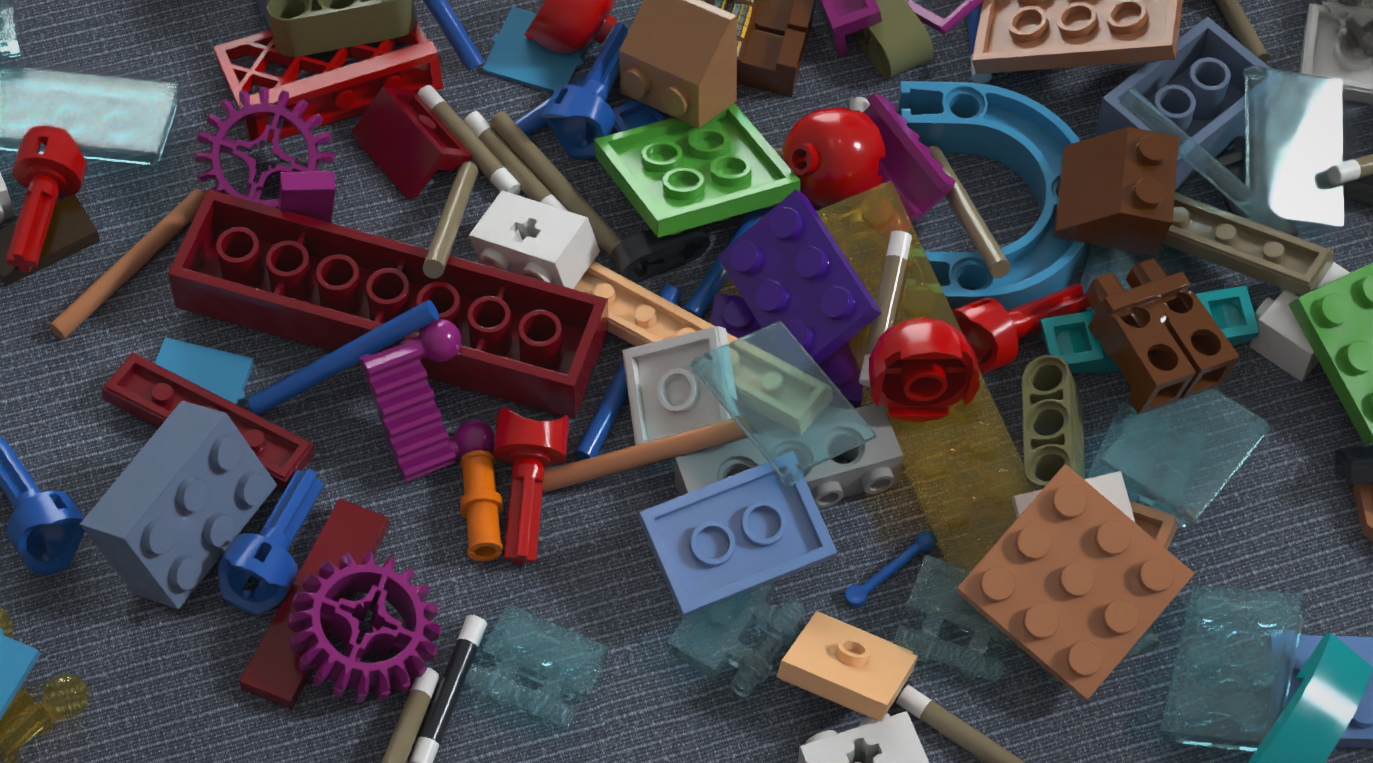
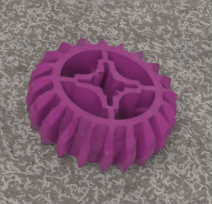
M261 87L259 90L260 103L251 104L248 92L242 90L239 92L242 108L235 111L231 102L227 99L220 102L222 110L228 115L223 122L211 113L206 116V122L217 129L214 136L205 132L197 133V141L211 147L210 152L194 153L193 159L201 164L210 163L211 169L200 172L196 177L199 183H207L215 179L217 186L210 190L277 208L278 198L274 200H259L268 179L273 175L281 174V172L321 171L318 170L319 163H334L335 155L333 153H319L318 146L330 143L332 136L329 132L314 136L312 130L323 122V118L320 114H316L305 122L301 116L306 112L308 102L304 99L300 100L292 111L286 108L290 96L288 91L282 90L278 96L277 104H270L268 88ZM257 116H270L262 135L254 141L247 142L227 137L238 124L247 119ZM285 121L296 128L303 137L309 154L308 164L290 157L281 150L279 142ZM274 133L271 142L273 156L280 159V162L291 166L287 167L277 164L273 169L269 166V171H262L259 182L255 183L258 174L256 160L251 158L249 154L238 150L242 149L252 152L256 147L260 150V145L267 144L270 134ZM221 152L240 159L249 167L248 185L244 195L237 192L227 182L222 171Z
M371 551L364 554L361 565H357L349 553L341 557L339 568L328 560L321 564L319 569L320 577L312 574L308 575L302 585L305 592H298L294 595L291 606L297 612L290 614L287 621L288 629L296 632L289 642L291 651L305 652L298 662L300 671L316 667L318 671L313 680L315 687L324 685L329 679L336 683L333 689L335 699L342 697L347 687L354 689V697L358 704L365 701L369 689L373 690L380 702L388 698L390 686L401 694L407 691L411 684L410 677L414 679L422 677L427 670L424 662L433 661L438 649L432 642L438 640L441 634V625L432 622L439 612L438 604L423 602L430 592L428 584L414 587L411 585L415 575L413 567L404 570L401 575L394 572L395 560L393 556L385 560L383 567L374 565L375 558ZM347 593H368L366 597L357 601L345 600L343 598H340L338 602L333 601L336 597ZM385 600L399 612L406 629L401 627V621L396 620L386 611ZM371 610L373 614L369 622L371 625L369 633L365 632L361 644H357L356 639L360 632L358 629L359 621L364 622L367 612ZM321 624L327 626V632L338 637L343 643L344 655L339 653L329 643ZM390 652L398 654L382 662H360L364 656L370 653H380L387 656Z

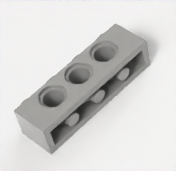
M879 403L877 408L875 404H870L816 419L801 437L782 428L675 457V486L678 495L682 496L793 452L817 507L825 508L836 504L843 497L861 492L868 494L880 493L890 488L894 483L900 482L904 455L884 406ZM834 457H845L852 462L840 464L831 459Z

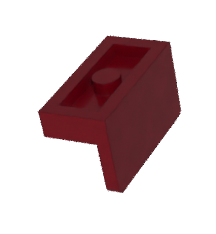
M382 87L352 130L354 139L407 198H417L436 170L457 171L461 163L470 161L472 158L467 149L414 90Z

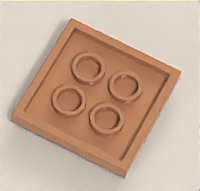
M1064 464L957 587L955 592L1085 703L1195 573L1068 465Z

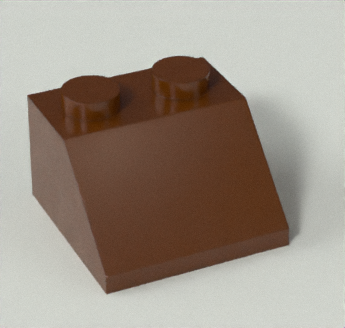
M1125 127L1064 146L1061 158L1053 237L1156 257L1173 220L1179 137Z

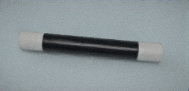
M468 615L466 617L408 763H433L487 626V622L481 617L475 615Z

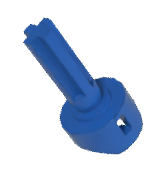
M624 23L615 25L580 86H559L539 119H543L547 123L567 155L572 158L583 160L594 158V139L609 135L615 124V115L611 107L606 103V100L620 75L619 50L629 31Z
M0 437V487L15 509L7 522L6 534L24 564L32 572L44 575L62 572L69 567L82 540L85 530L81 527L80 523L84 520L85 516L73 498L65 492L54 490L42 492L11 446L8 445L3 437Z
M307 469L306 473L296 470L259 535L243 533L235 536L229 543L218 565L220 592L226 602L241 611L252 615H260L281 603L298 575V567L293 557L287 551L325 487L324 482L316 479L317 472L311 469ZM251 580L258 583L253 595L251 591L245 589Z

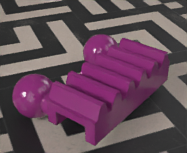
M873 93L867 99L871 105L863 113L867 114L879 128L885 145L886 158L879 159L877 175H883L881 184L899 206L895 210L884 209L877 212L869 223L868 231L872 242L877 247L887 250L891 232L904 231L910 233L909 224L913 220L919 221L955 187L954 183L956 181L944 173L942 170L944 166L932 158L930 155L932 151L920 143L918 140L920 136L908 128L906 125L908 121L894 110L896 106L884 96Z
M438 319L423 327L417 338L399 342L400 345L373 355L366 354L358 357L400 478L406 482L456 463L455 460L460 459L471 451L482 450L493 454L495 433L483 421L470 420L464 422L457 428L454 437L448 440L449 435L442 424L441 412L434 401V392L427 381V372L420 359L426 357L434 362H446L456 356L461 347V334L452 322Z

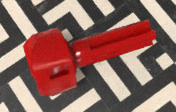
M48 125L30 128L21 141L12 168L13 176L27 190L6 257V263L9 266H18L21 272H31L32 267H37L57 198H68L77 194L82 187L87 163L69 132L63 128ZM41 142L46 145L45 151L42 154L39 153Z
M1074 284L1009 310H1006L1001 303L993 298H982L953 309L949 313H951L956 328L963 333L971 344L976 356L979 376L1010 365L1015 361L1018 353V340L1041 331V319L1086 312V308L1091 305L1083 293V286Z
M508 407L501 408L497 412L494 456L500 461L513 465L504 560H510L512 564L536 563L544 468L558 466L566 461L569 417L567 415L553 421H536L524 418L511 411Z

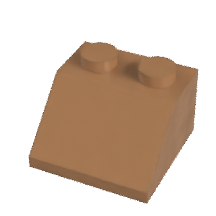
M643 0L619 50L620 93L694 127H702L737 101V15L701 0Z

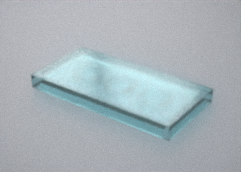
M0 66V150L18 151L24 135L30 128L48 125L67 130L84 158L158 166L180 99L179 84ZM42 142L39 150L41 154L44 153L46 145Z

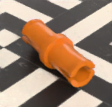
M471 451L463 455L460 461L464 484V495L459 500L460 514L467 522L468 556L475 561H491L500 557L503 551L499 527V516L503 512L502 496L496 492L495 456L488 451Z

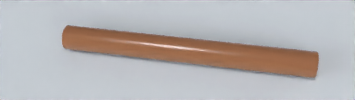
M199 189L192 191L49 324L52 332L60 339H66L194 219L205 193Z
M743 415L545 470L543 493L750 437L748 421Z

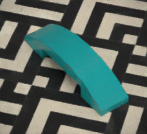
M1246 285L1195 294L1232 346L1259 336L1260 331ZM1093 311L1040 320L1047 354L1062 358L1068 364L1071 373L1121 371L1116 361L1105 353L1100 339L1095 340L1088 329L1094 317Z
M1325 633L1296 676L1301 685L1248 763H1325L1357 710L1368 685L1373 667L1335 635Z

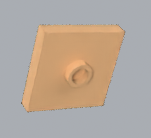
M816 611L781 660L776 677L882 722L913 672L919 654Z

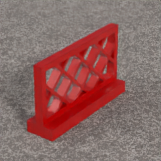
M418 20L414 30L409 34L399 38L384 40L378 48L358 45L332 50L337 53L330 63L311 58L313 54L301 57L282 55L274 46L271 29L213 47L215 58L237 109L243 107L239 99V92L246 90L249 93L254 85L268 88L270 104H277L280 92L285 90L290 94L286 108L293 111L296 104L304 99L308 102V107L301 118L306 122L313 115L320 114L323 122L318 127L363 114L382 87L414 90L416 93L426 85H431L436 91L443 89L438 51L432 39L427 40ZM397 41L412 45L390 52ZM246 55L257 57V60L250 69L231 64L230 60ZM349 56L364 59L363 61L343 66ZM270 62L289 66L281 78L263 73ZM302 70L317 74L295 81ZM259 92L249 95L251 104L260 103ZM257 116L243 121L249 142L256 140L262 135L270 116ZM285 121L280 139L298 134L299 132ZM274 133L270 134L268 143L272 142Z

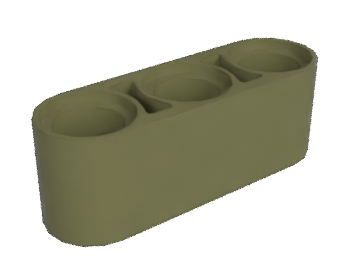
M269 0L267 3V13L274 46L279 53L288 57H301L399 38L409 34L417 25L414 0Z
M876 0L881 12L882 22L851 33L875 69L885 79H890L929 62L934 57V48L930 35L906 0Z
M1055 355L1038 357L1027 365L1022 376L1024 470L1033 491L1043 489L1064 464L1068 465L1085 479L1081 394L1068 364L1062 358Z

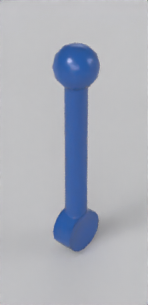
M925 530L919 532L913 545L862 585L852 584L848 586L845 591V602L847 605L855 609L863 607L866 604L868 593L921 551L929 552L933 550L937 542L934 534Z

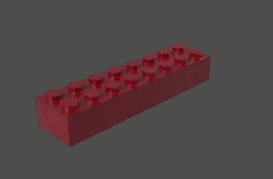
M209 189L168 272L176 308L329 351L337 350L421 303L430 300L438 311L439 319L452 322L460 331L461 347L456 356L446 362H434L426 357L420 359L427 372V378L558 415H567L573 419L577 416L608 335V298L450 255L442 276L435 279L429 278L422 269L428 249ZM421 329L391 344L390 346L378 351L377 353L400 345L399 342H402L404 340H411L417 338L419 336Z

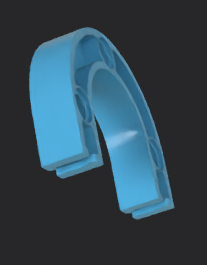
M901 81L897 113L908 121L906 124L908 128L920 136L918 139L920 143L926 147L938 146L943 153H966L984 156L1009 167L1029 186L1036 198L1040 212V218L1026 235L1012 244L1001 248L1011 266L1008 274L1001 278H995L991 275L978 252L909 251L902 282V294H905L903 321L925 317L955 324L951 313H949L951 310L982 298H993L1001 303L1006 310L1064 289L1077 274L1089 247V243L1053 237L1062 151L1064 146L1080 141L1077 135L1063 120L1045 106L1008 89L981 83ZM963 287H972L976 290H966Z

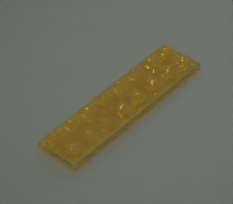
M892 180L816 211L875 303L891 232L904 231L911 234L912 240L893 326L908 319L925 317L946 321L954 325L962 333ZM871 323L847 342L860 373ZM980 370V388L973 400L965 407L963 399L949 406V416L939 420L924 422L897 420L888 415V409L884 406L904 455L902 467L931 532L934 534L936 543L956 588L1016 521L1012 498L1016 495L1035 491L1026 477L1024 465ZM867 387V388H868V391H869V393H870V395H871V389H870V387Z

